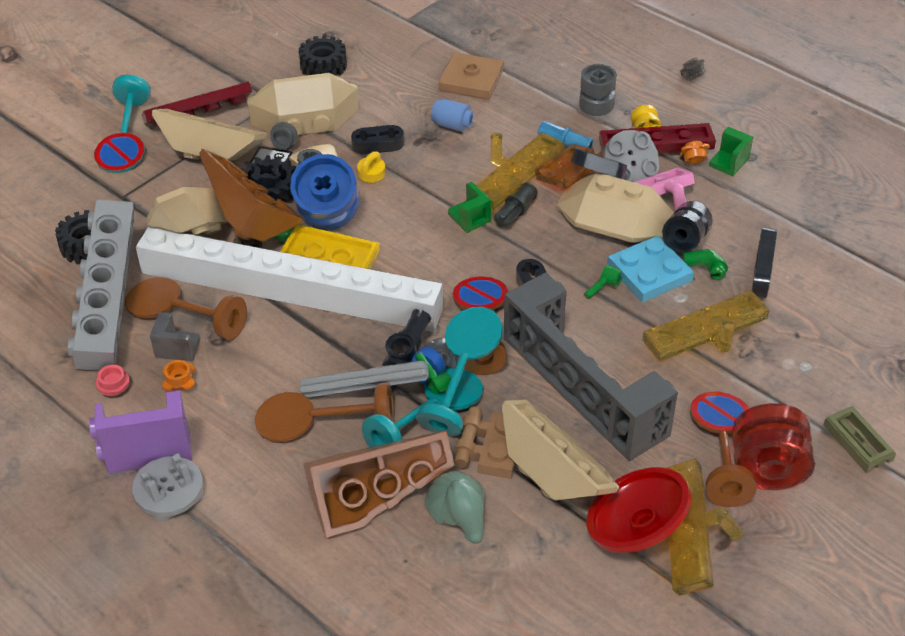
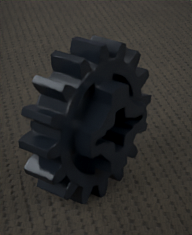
M266 155L265 160L255 157L254 163L246 161L245 168H240L248 174V179L268 189L267 195L275 201L282 198L286 200L291 199V177L296 166H291L290 160L282 162L281 156L271 160L270 155Z

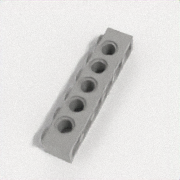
M96 199L94 212L89 211L88 230H91V235H85L84 254L88 255L87 260L82 259L80 265V278H84L83 285H77L76 303L80 304L79 310H73L72 329H76L75 337L69 336L68 356H73L75 369L101 370L105 366L116 365L135 225L134 202Z

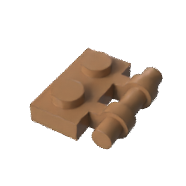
M470 407L468 415L463 417L462 436L456 441L454 447V454L456 455L454 464L457 467L465 468L469 460L477 461L478 473L512 479L516 463L508 456L503 414L492 412L490 421L486 422L480 419L482 414L480 408ZM475 436L485 438L483 446L474 443Z

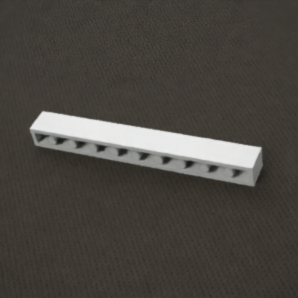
M149 226L136 245L141 272L152 276L170 278L172 280L406 326L412 311L419 309L420 314L423 310L431 316V322L426 328V331L435 332L443 311L442 283Z

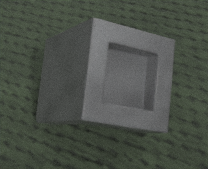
M159 312L151 331L150 339L156 358L193 361L200 342V335L198 333L175 331L172 313Z

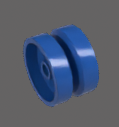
M317 154L306 158L296 167L291 177L290 190L299 216L309 226L321 230H333L344 226L355 216L359 208L360 195L352 167L344 159L332 154Z

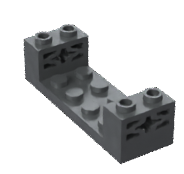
M545 272L506 293L504 300L503 339L629 462L671 436L678 391L675 390L672 383L664 380L655 371L622 389L614 378H610L599 368L596 361L584 354L572 338L566 337L563 334L567 291L560 282L555 281Z

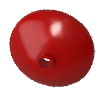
M650 467L630 472L614 481L619 486L616 493L597 495L588 510L586 525L593 541L605 550L631 553L649 549L670 537L683 523L691 506L692 495L690 488L682 475L668 468Z

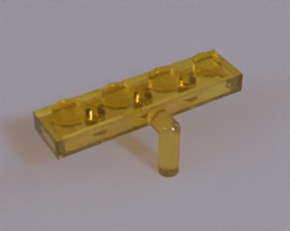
M542 132L508 159L502 155V134L493 133L491 135V162L499 167L476 185L491 199V209L495 210L505 202L508 196L517 192L523 183L529 182L563 154L565 143Z
M752 290L645 330L642 340L659 361L710 341L713 342L719 351L726 353L731 348L734 332L768 319L769 309Z
M696 458L667 467L683 476L692 495L691 506L686 518L680 527L669 537L672 586L679 596L714 587L708 534L709 526L720 524L732 540H738L743 535V530L725 508H717L706 512L702 466Z

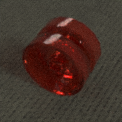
M767 403L751 407L734 420L732 427V441L735 448L734 464L744 466L752 472L756 480L757 489L777 491L792 488L805 482L813 474L816 463L814 449L811 444V426L807 415L801 410L786 404Z

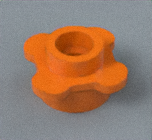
M701 141L689 142L681 148L680 157L684 158L687 164L703 162L707 160V149L710 146L707 143L702 144Z
M183 360L169 362L162 370L165 376V381L162 382L163 390L170 392L172 390H189L195 386V380L192 379V374L195 372L194 365Z

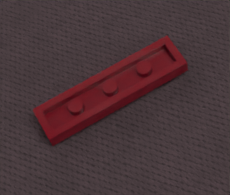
M248 81L147 109L142 112L141 116L144 125L152 123L153 127H158L152 116L153 110L170 109L195 116L194 111L205 109L206 113L220 109V104L231 102V105L247 101L246 97L252 93V89Z
M710 123L599 131L602 153H604L605 146L612 136L624 130L647 132L658 153L682 152L681 148L692 141H701L702 144H709L710 148L707 150L715 149L716 144Z

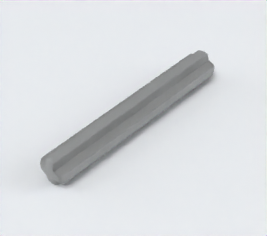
M416 361L303 378L300 381V392L309 398L376 388L379 383L389 382L392 386L426 381L429 378V369L425 361Z

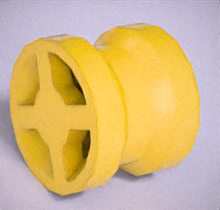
M651 105L638 106L631 113L630 119L634 128L662 126L656 108Z

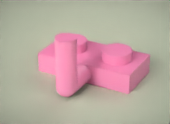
M679 167L635 181L636 183L653 187L659 195L665 193L673 194L675 211L681 204L686 202L684 187L695 184L693 172Z

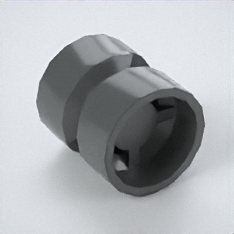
M591 64L582 70L579 107L586 114L601 116L613 110L617 73L612 67L605 64Z

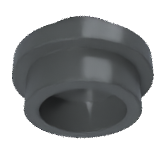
M279 122L272 127L270 139L276 148L288 150L297 143L298 133L290 123Z

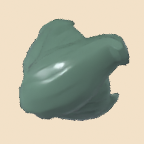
M450 471L441 474L433 481L426 494V509L438 524L442 525L444 522L453 526L459 525L465 533L464 537L472 543L481 541L484 532L483 512L486 497L483 486L472 476L464 472Z

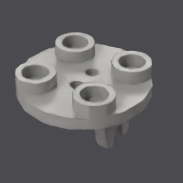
M624 130L612 136L605 146L603 157L628 165L623 180L635 182L654 176L659 171L658 150L647 132Z
M178 453L169 457H161L150 461L138 471L133 479L132 494L140 509L152 515L155 520L165 521L171 516L187 511L195 503L202 500L204 496L203 476L197 465L189 459L180 457Z

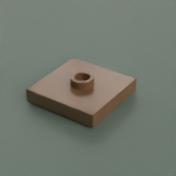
M454 52L439 81V90L490 99L503 72L504 61Z

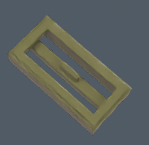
M853 406L825 417L823 426L865 473L872 471L873 466H876V468L883 466L884 461L888 463L894 461L896 452ZM845 418H848L857 429L855 430ZM865 439L868 440V442L878 451L879 454H877L871 448V446L865 441Z

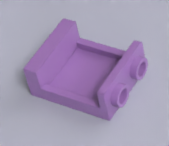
M180 390L166 392L167 408L106 417L103 404H95V417L89 418L90 434L92 439L98 438L96 440L97 457L99 461H105L108 474L141 469L150 461L161 457L173 456L177 453L180 457L192 461L190 432Z

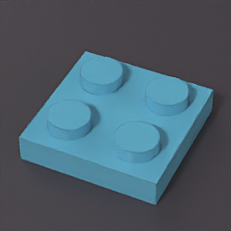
M659 236L608 256L607 266H613L622 270V273L619 275L622 277V282L642 303L693 281L694 271Z

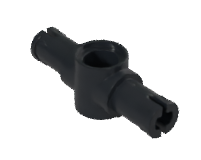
M414 309L405 328L387 339L385 344L387 355L382 366L410 363L414 354L422 345L421 338L431 322V316L427 312L422 310L420 314L419 309ZM397 385L391 386L392 393L394 392Z

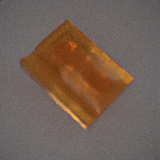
M572 144L536 168V179L553 186L563 184V188L568 189L594 171L571 163L575 148L595 154L594 149ZM600 151L597 155L603 156L604 152Z

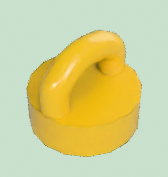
M372 152L358 162L357 174L359 179L364 182L374 183L385 177V163L381 159L379 152Z

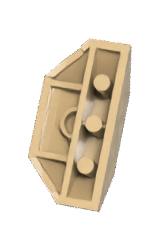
M331 73L272 80L260 89L255 96L252 95L247 99L251 125L269 133L272 127L279 122H287L293 125L298 135L336 131L359 111L357 85L348 83Z
M157 109L152 112L153 118L172 149L184 152L183 156L191 159H200L199 153L203 148L221 155L229 161L237 160L267 137L265 132L170 109Z
M597 172L566 187L556 206V209L562 212L565 218L575 227L628 242H643L655 236H659L664 240L662 234L663 226L671 215L674 214L653 187Z
M181 187L156 197L154 201L155 206L150 209L146 218L148 226L180 233L192 232L195 236L201 234L207 236L222 230L221 225L228 223L214 189L203 187Z
M528 400L504 401L502 413L508 456L518 465V469L524 475L529 476L541 487L540 490L546 497L553 500H562L617 492L619 486L614 482L610 473L561 427L545 414L538 412L533 404Z

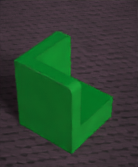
M728 126L722 133L720 150L710 160L709 166L734 176L750 158L753 136Z
M473 182L467 183L466 201L449 208L448 215L466 233H469L491 222V199Z

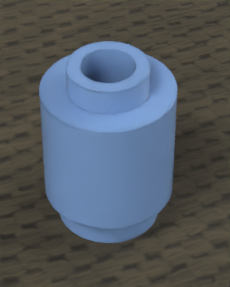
M448 99L436 100L431 111V120L436 122L438 126L460 132L470 128L474 119V112L471 111L470 105Z

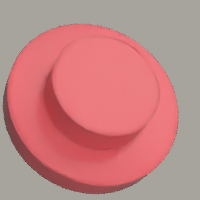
M118 365L103 367L98 372L96 378L97 390L106 396L121 394L130 384L128 373Z

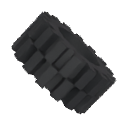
M322 35L321 39L318 36H314L313 40L308 38L306 43L302 42L300 44L298 52L300 70H302L303 75L331 73L335 76L337 74L341 76L343 71H346V48L342 40L337 39L335 41L333 36L327 39V35Z
M84 210L82 215L79 214V211L74 212L75 217L67 215L64 217L66 222L60 221L58 223L59 227L55 229L61 255L70 263L75 260L76 264L81 265L82 259L87 260L88 254H84L85 238H79L91 235V230H88V214L90 210Z

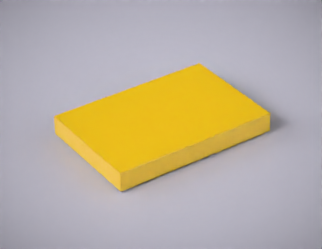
M297 225L292 230L280 252L371 269L380 252V243Z

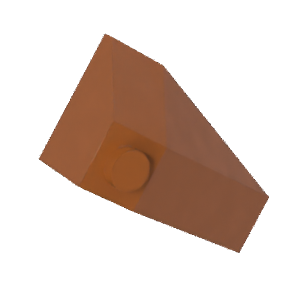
M203 148L201 149L200 157L224 217L235 228L233 232L238 237L247 241L250 238H254L263 242L301 223L303 219L289 205L280 199L275 201L267 195L268 189L248 179V174L228 159Z
M447 431L337 454L303 464L311 499L326 538L364 527L371 522V519L386 509L392 508L402 498L417 488H422L455 465Z

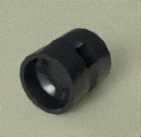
M687 201L681 204L663 226L662 234L667 246L680 253L694 250L712 227L713 219L711 212L700 202Z

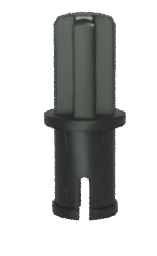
M523 183L514 195L506 198L505 205L494 215V221L497 222L498 227H508L518 215L521 216L526 212V207L538 194L533 184Z

